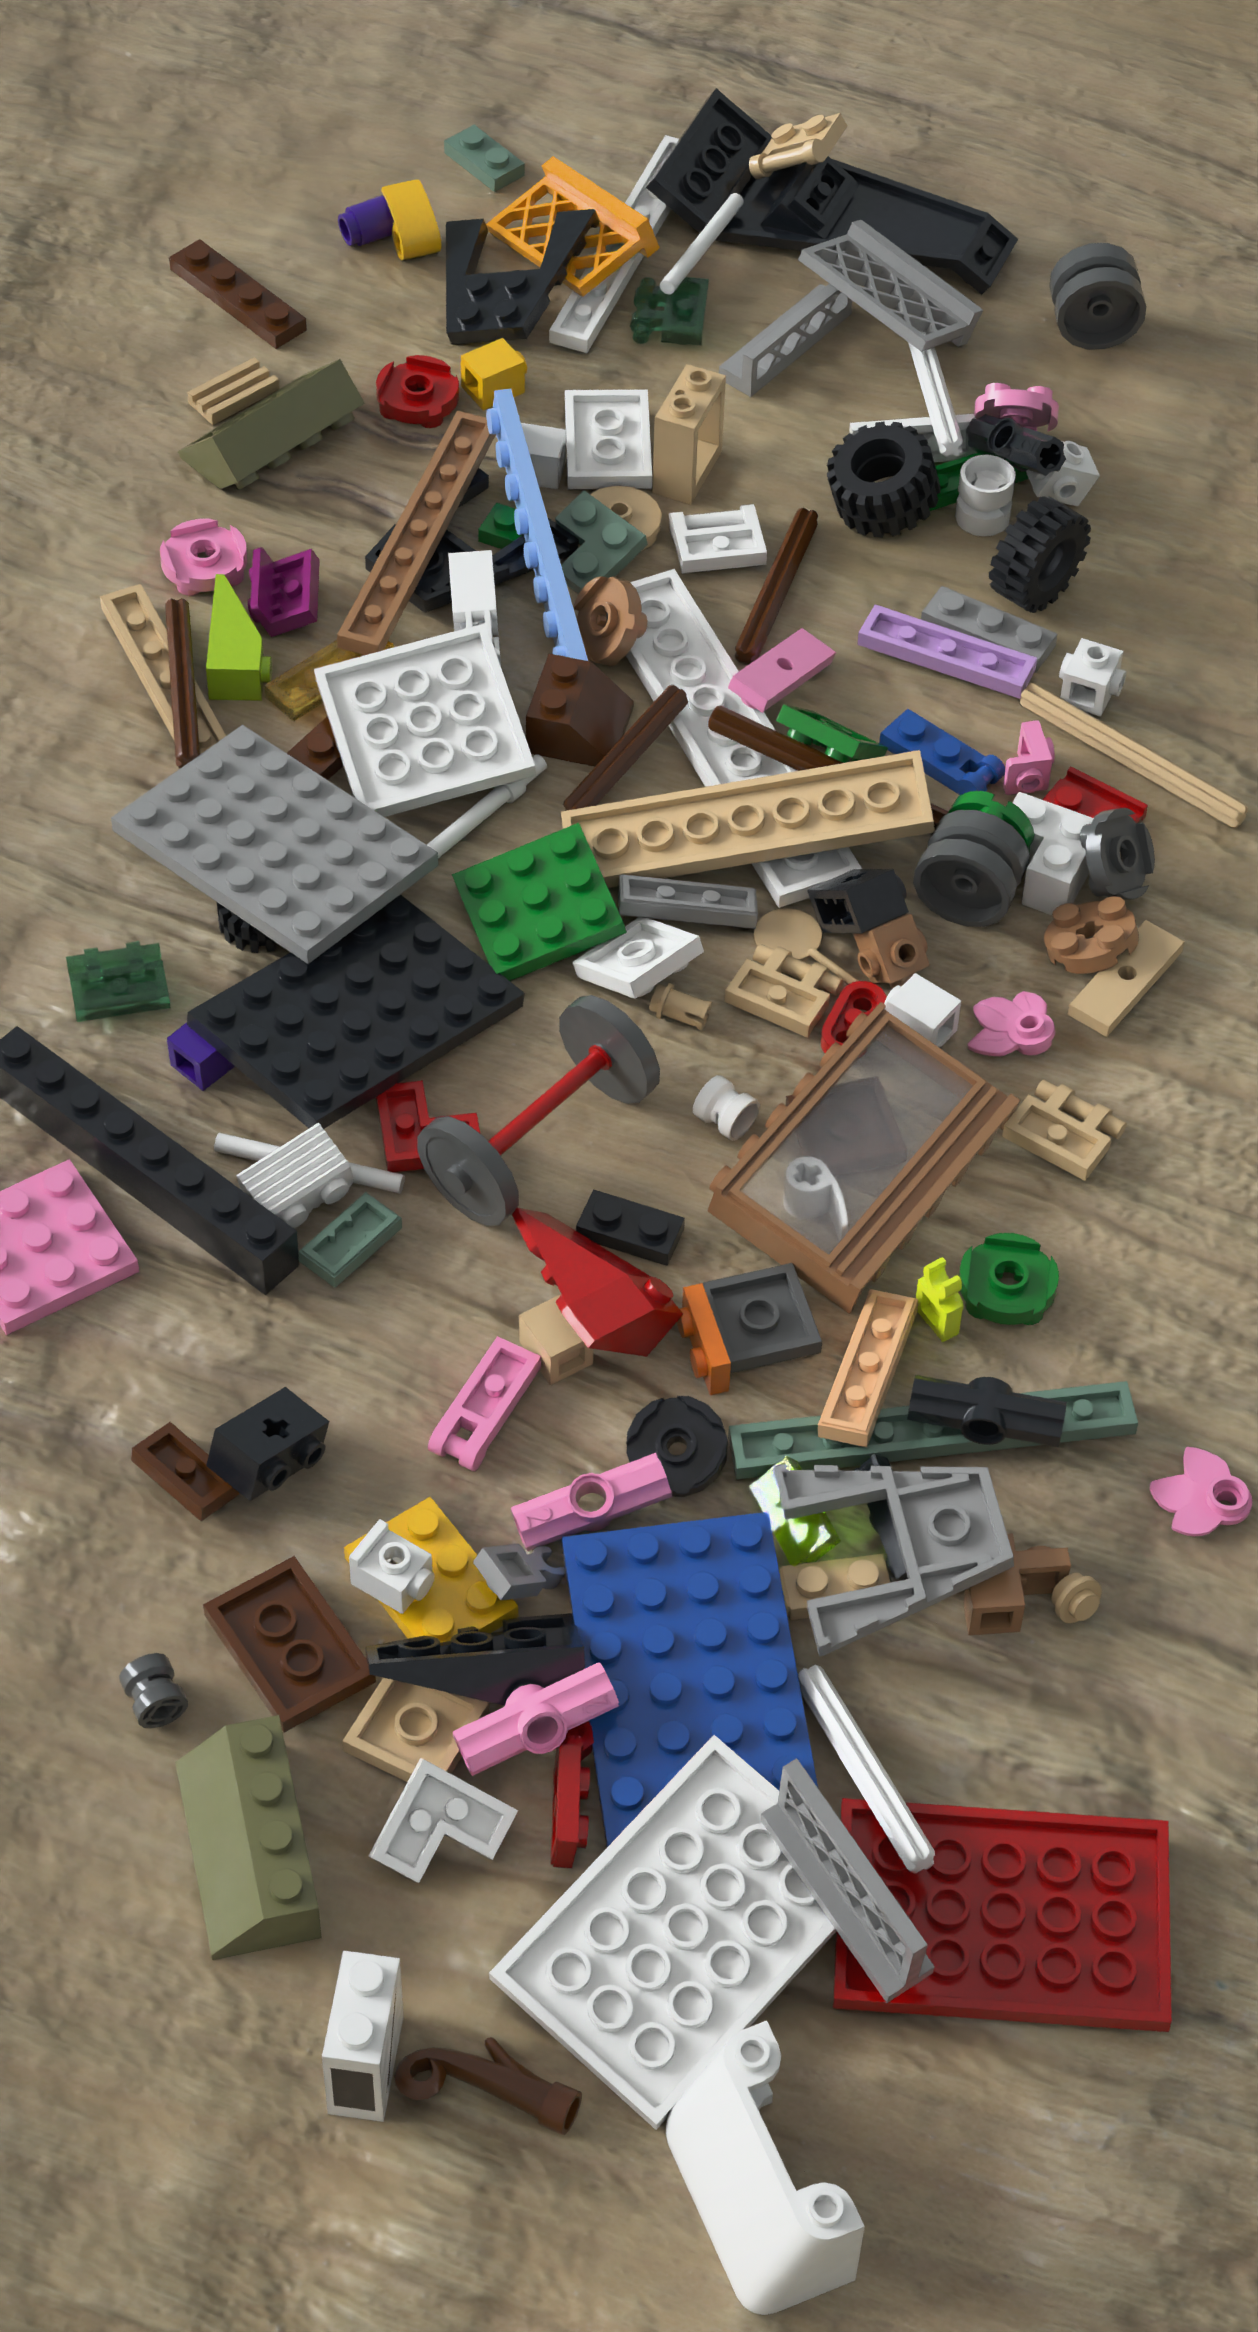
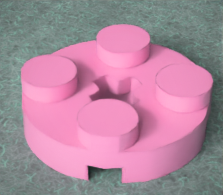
M992 383L986 385L985 394L976 399L974 416L976 419L981 418L985 414L999 419L1011 418L1021 426L1037 431V427L1048 424V432L1053 430L1058 424L1059 405L1052 399L1053 391L1047 387L1034 386L1028 388V390L1011 389L1010 386L1003 383Z
M195 519L186 521L170 531L171 538L166 543L163 540L160 546L162 570L165 576L177 585V590L183 595L193 596L200 592L214 591L216 574H225L231 586L239 585L244 579V570L247 565L246 542L241 532L231 525L229 531L226 528L218 527V520ZM205 552L210 557L199 558L198 554Z

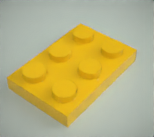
M431 1497L426 1498L386 1522L390 1531L432 1554V1571L435 1574V1578L429 1592L422 1600L417 1601L414 1599L403 1614L379 1601L408 1639L419 1636H432L438 1638L440 1643L451 1641V1637L458 1634V1629L471 1626L478 1628L480 1632L492 1633L503 1626V1620L519 1617L518 1605L513 1599L500 1600L490 1590L485 1578L473 1563L477 1554ZM367 1534L344 1547V1556L348 1563L350 1554Z

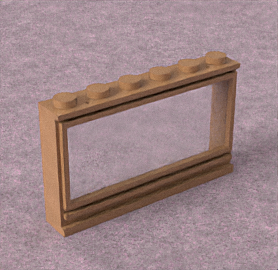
M882 1002L868 1016L863 1012L857 1016L846 1033V1036L849 1038L841 1046L835 1042L827 1050L820 1061L819 1066L822 1068L815 1076L808 1072L801 1079L792 1094L795 1097L788 1106L780 1103L775 1108L765 1124V1127L768 1129L760 1138L753 1134L739 1151L737 1158L740 1160L732 1169L727 1165L724 1166L715 1176L709 1187L714 1192L707 1210L709 1213L781 1265L793 1263L797 1276L849 1314L855 1308L864 1287L870 1280L875 1283L879 1279L891 1255L897 1248L903 1250L906 1247L918 1223L924 1216L928 1219L932 1216L939 1206L945 1191L950 1185L956 1187L959 1184L972 1159L977 1154L982 1156L986 1152L999 1128L1001 1130L1004 1129L1005 1123L1016 1111L1021 1101L1012 1094L1009 1096L1005 1095L885 1010L886 1005Z

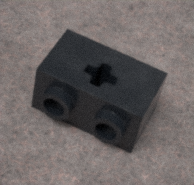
M853 869L807 890L822 933L862 934L909 913L905 902L907 897L905 886L900 877L895 874L894 869Z
M284 1387L215 1429L206 1466L246 1499L252 1501L268 1490L274 1491L278 1489L288 1477L303 1468L309 1469L321 1459L326 1448L324 1440L330 1421L287 1387Z

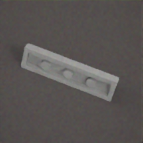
M830 283L827 286L819 284L719 366V374L726 375V383L749 397L753 396L851 315L852 300Z

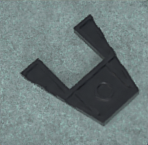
M586 209L557 212L540 269L475 274L488 234V228L484 219L446 222V333L451 344L492 342L504 338L505 341L527 339L550 303L548 297L550 291L554 286L561 285L567 276L565 267L572 256H579L587 244L585 235L590 228H597L600 220L596 210Z
M478 468L458 508L489 488V475L480 468ZM548 518L559 559L571 556L578 549L579 539ZM396 524L365 556V568L369 572L373 569ZM446 529L409 602L424 613L452 603L448 553L472 552L476 550ZM524 535L492 555L494 585L534 570L533 568L528 569L526 567L524 559V543H526Z

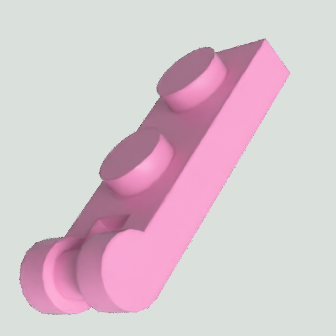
M497 1336L434 1429L428 1443V1451L441 1457L449 1454L459 1459L460 1466L475 1472L481 1465L488 1447L541 1369V1356ZM461 1427L473 1432L468 1441L456 1436Z

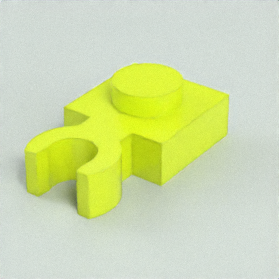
M943 1257L924 1267V1277L918 1279L916 1299H918L917 1312L939 1339L945 1342L959 1334L964 1307L958 1293L962 1289L961 1278L956 1275L949 1279L945 1271L946 1260Z

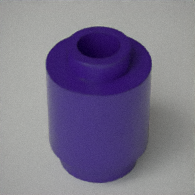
M383 195L347 207L345 213L338 215L340 232L349 246L356 243L358 246H363L392 235L394 220Z

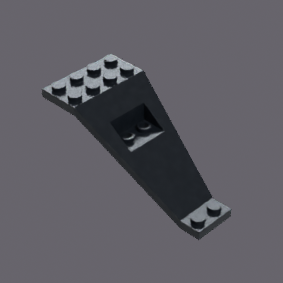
M717 88L706 99L646 187L699 233H701L732 193L739 194L744 200L743 206L715 241L802 251V249L846 235L852 222L863 220L923 266L952 269L981 295L991 287L1018 241L1016 236L987 212L831 159L829 156L822 163L810 165L806 162L773 171L766 178H754L749 169V160L752 156L761 154L772 137Z

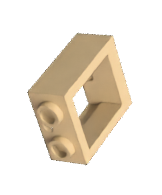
M688 364L684 367L655 416L653 494L690 505L693 503L722 452L726 375Z

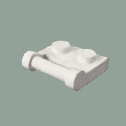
M754 504L741 505L740 510L686 516H684L683 512L669 513L671 538L674 539L682 574L766 565L767 550Z

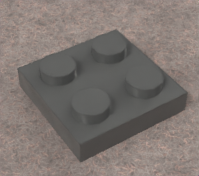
M793 1263L703 1282L731 1362L730 1373L821 1353L822 1340Z

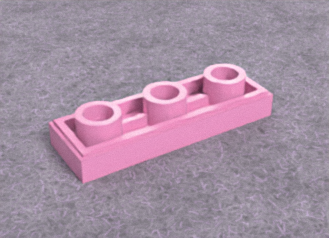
M801 628L733 675L728 688L741 697L745 705L763 713L829 666L836 652Z

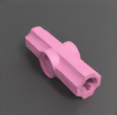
M654 1453L601 1474H582L574 1479L571 1485L511 1507V1512L522 1543L528 1552L538 1546L547 1545L562 1539V1537L571 1536L584 1530L591 1532L601 1530L608 1526L613 1519L671 1498L672 1492L661 1461L658 1459L657 1454ZM589 1493L599 1494L606 1501L602 1508L593 1512L584 1511L577 1503L582 1496Z
M598 1662L546 1688L535 1684L519 1687L508 1697L505 1707L453 1731V1737L469 1772L474 1776L526 1750L535 1754L553 1751L564 1741L568 1730L618 1707L619 1701L606 1671L601 1663Z

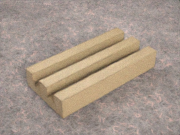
M254 357L188 391V403L214 425L279 390L280 387L279 379L275 375L270 377L269 370L265 366L260 368L259 361Z

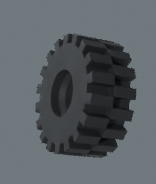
M1045 496L1039 497L1038 502L1033 500L1028 504L1026 512L1021 510L1016 515V523L1014 525L1009 524L1005 530L1007 536L1004 541H999L996 547L999 550L998 555L992 557L990 564L994 567L989 572V579L992 580L990 583L991 588L1031 613H1036L1037 609L1039 611L1046 609L1048 602L1053 604L1058 599L1060 591L1065 592L1069 587V579L1071 576L1075 577L1079 571V568H1077L1079 561H1084L1087 552L1084 551V548L1090 544L1091 539L1088 536L1091 532V525L1088 524V519L1050 496L1048 498Z

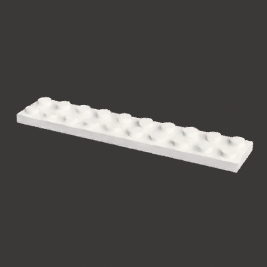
M675 569L630 582L639 594L642 606L641 612L647 616L648 622L646 632L642 637L636 638L633 647L626 657L653 701L669 685H675L686 692L688 704L668 726L704 786L798 771L709 729V718L713 710L721 705L775 730L764 712L762 713L757 709L748 707L742 702L741 697L728 688L733 675L739 671ZM849 847L752 863L778 908L810 898L807 890L850 870L862 869Z

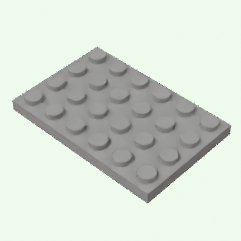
M244 725L238 727L111 817L112 829L115 833L307 964L438 866L437 851Z

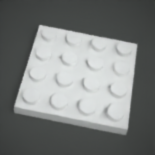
M486 623L314 669L316 682L353 797L383 817L536 776L535 763Z

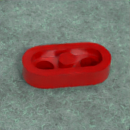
M856 981L843 988L822 1028L821 1048L824 1053L835 1042L842 1046L849 1038L846 1036V1033L853 1021L862 1013L860 1009L866 1010L867 1012L863 1013L868 1016L880 1002L884 1004L886 994L881 987L868 981ZM867 1049L861 1054V1056L858 1059L864 1056Z

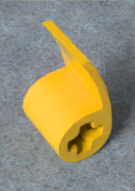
M415 179L382 187L381 192L394 220L392 235L399 259L402 261L440 252L442 246L439 228L421 181Z

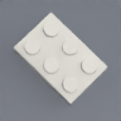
M648 389L565 390L568 489H600L611 486L652 489Z

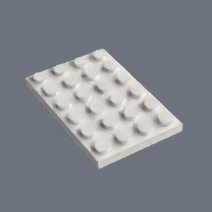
M715 1735L706 1742L489 1972V1979L655 2130L667 2119L669 2112L729 2038L737 2032L749 2028L837 1931L761 1822V1813L778 1803L779 1790Z

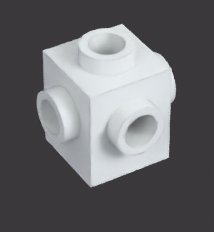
M1062 441L1064 443L1063 450L1066 460L1059 472L1053 471L1047 476L1027 470L1026 473L1037 497L1045 496L1048 498L1050 496L1061 503L1078 507L1100 475L1087 447L1080 446L1072 441Z
M1081 638L1074 654L1067 653L1062 662L1059 678L1063 679L1060 698L1084 712L1101 717L1111 695L1119 696L1123 688L1127 673L1125 670L1120 669L1123 651Z

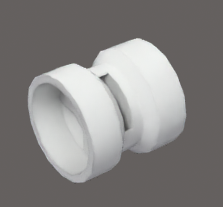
M721 1075L713 1077L704 1085L693 1105V1113L696 1117L705 1123L714 1122L718 1124L719 1132L731 1141L738 1140L750 1129L760 1110L758 1100L748 1093L738 1094L733 1083Z

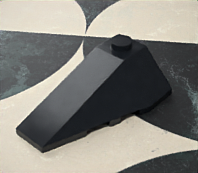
M571 1613L503 1620V1631L493 1633L480 1632L474 1626L458 1629V1634L451 1637V1641L441 1643L438 1638L432 1636H419L365 1647L370 1675L504 1706L511 1693L521 1686L535 1684L546 1688L585 1669L584 1645Z

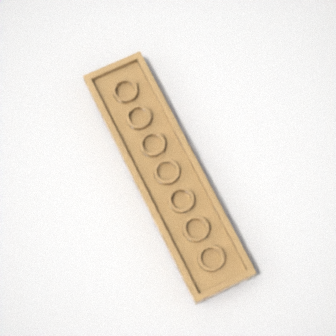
M920 750L561 811L563 829L576 823L580 824L608 888L617 887L619 876L622 874L664 879L917 836L935 831Z

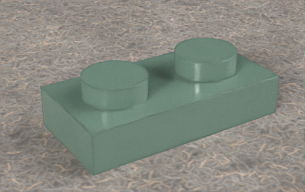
M472 125L444 140V153L494 192L525 176V163L476 125Z

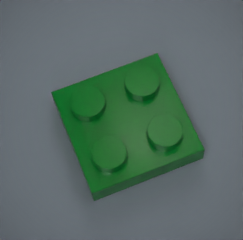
M783 704L776 719L777 722L789 727L786 734L789 737L807 745L813 743L822 748L827 746L825 754L843 763L885 756L888 747L812 710Z

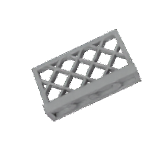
M863 220L852 222L846 235L802 249L798 258L800 262L921 352L951 341L958 347L967 344L983 312L982 308Z
M796 1758L783 1766L778 1803L761 1813V1822L881 1996L888 2003L933 1973L935 1966L926 1955L927 1943L799 1760Z

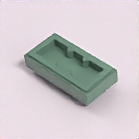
M365 1192L298 1251L299 1262L336 1288L402 1229V1218Z

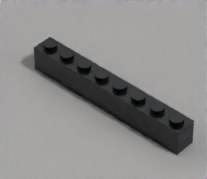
M16 1026L0 1039V1098L264 1295H267L300 1265L297 1230L20 1027Z

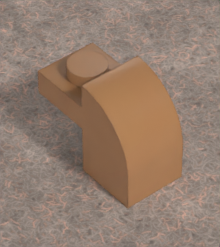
M1013 1533L1007 1534L1014 1556V1567L965 1589L963 1603L968 1635L1020 1632L1025 1609L1024 1595L1052 1593L1056 1585L1069 1575L1071 1563L1068 1547L1051 1549L1047 1546H1034L1027 1550L1016 1551Z

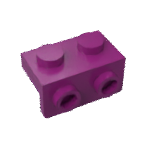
M263 547L253 550V564L249 569L251 598L248 599V610L252 619L256 623H261L270 637L317 622L320 559L312 548L275 562L272 561Z

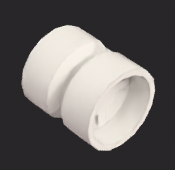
M978 455L968 459L962 465L955 517L957 524L964 531L976 536H994L1003 532L1008 526L1016 476L1013 466L1008 461L998 456Z

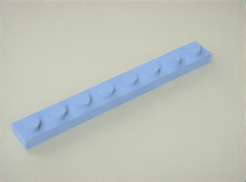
M495 390L493 408L487 409L486 413L487 426L490 435L496 434L497 436L496 458L498 466L506 468L505 490L508 500L515 501L517 509L514 511V520L517 534H524L526 543H524L526 567L528 569L533 568L536 577L533 579L535 599L537 603H543L545 608L543 613L545 635L547 638H553L554 655L588 661L512 390Z

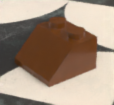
M548 654L526 714V740L531 754L595 767L625 734L634 708V701L592 662Z

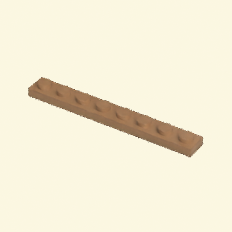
M457 411L341 626L337 634V648L364 655L383 651L496 436V434L490 435L487 418Z

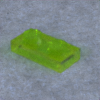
M788 1456L776 1464L786 1465V1470H802L798 1461ZM773 1467L749 1486L761 1511L769 1512L771 1529L790 1565L793 1567L803 1563L816 1562L841 1542L826 1512L788 1520L784 1519L774 1479Z

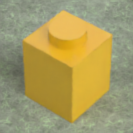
M504 338L461 355V387L482 410L493 407L495 390L511 389L513 397L525 393V374L527 373L525 358L519 351H515Z

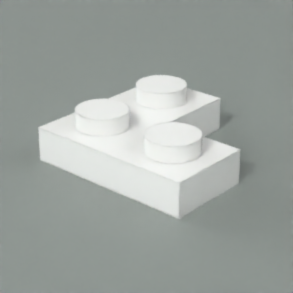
M419 1759L368 1857L417 1883L420 1882L444 1835L493 1860L518 1810L424 1759Z

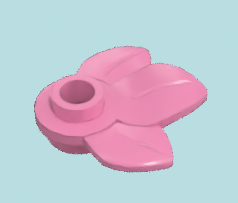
M1026 991L1017 994L1012 1001L1003 997H991L978 1002L973 1006L975 1018L984 1029L969 1041L968 1049L982 1055L998 1057L1005 1056L1015 1050L1024 1055H1038L1050 1048L1055 1036L1054 1022L1046 1015V1002L1041 996Z
M1185 1448L1183 1456L1184 1475L1166 1477L1150 1483V1492L1158 1505L1168 1512L1175 1513L1172 1521V1530L1187 1536L1195 1537L1210 1534L1220 1524L1235 1525L1241 1523L1248 1517L1252 1508V1496L1246 1484L1239 1478L1231 1476L1229 1467L1223 1459L1199 1448ZM1225 1500L1232 1503L1233 1505H1224L1221 1504L1219 1501Z

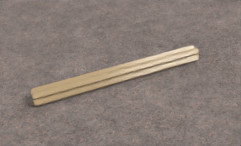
M1030 683L1023 690L1020 699L1022 707L1229 827L1238 828L1245 820L1248 812L1246 804L1036 683Z

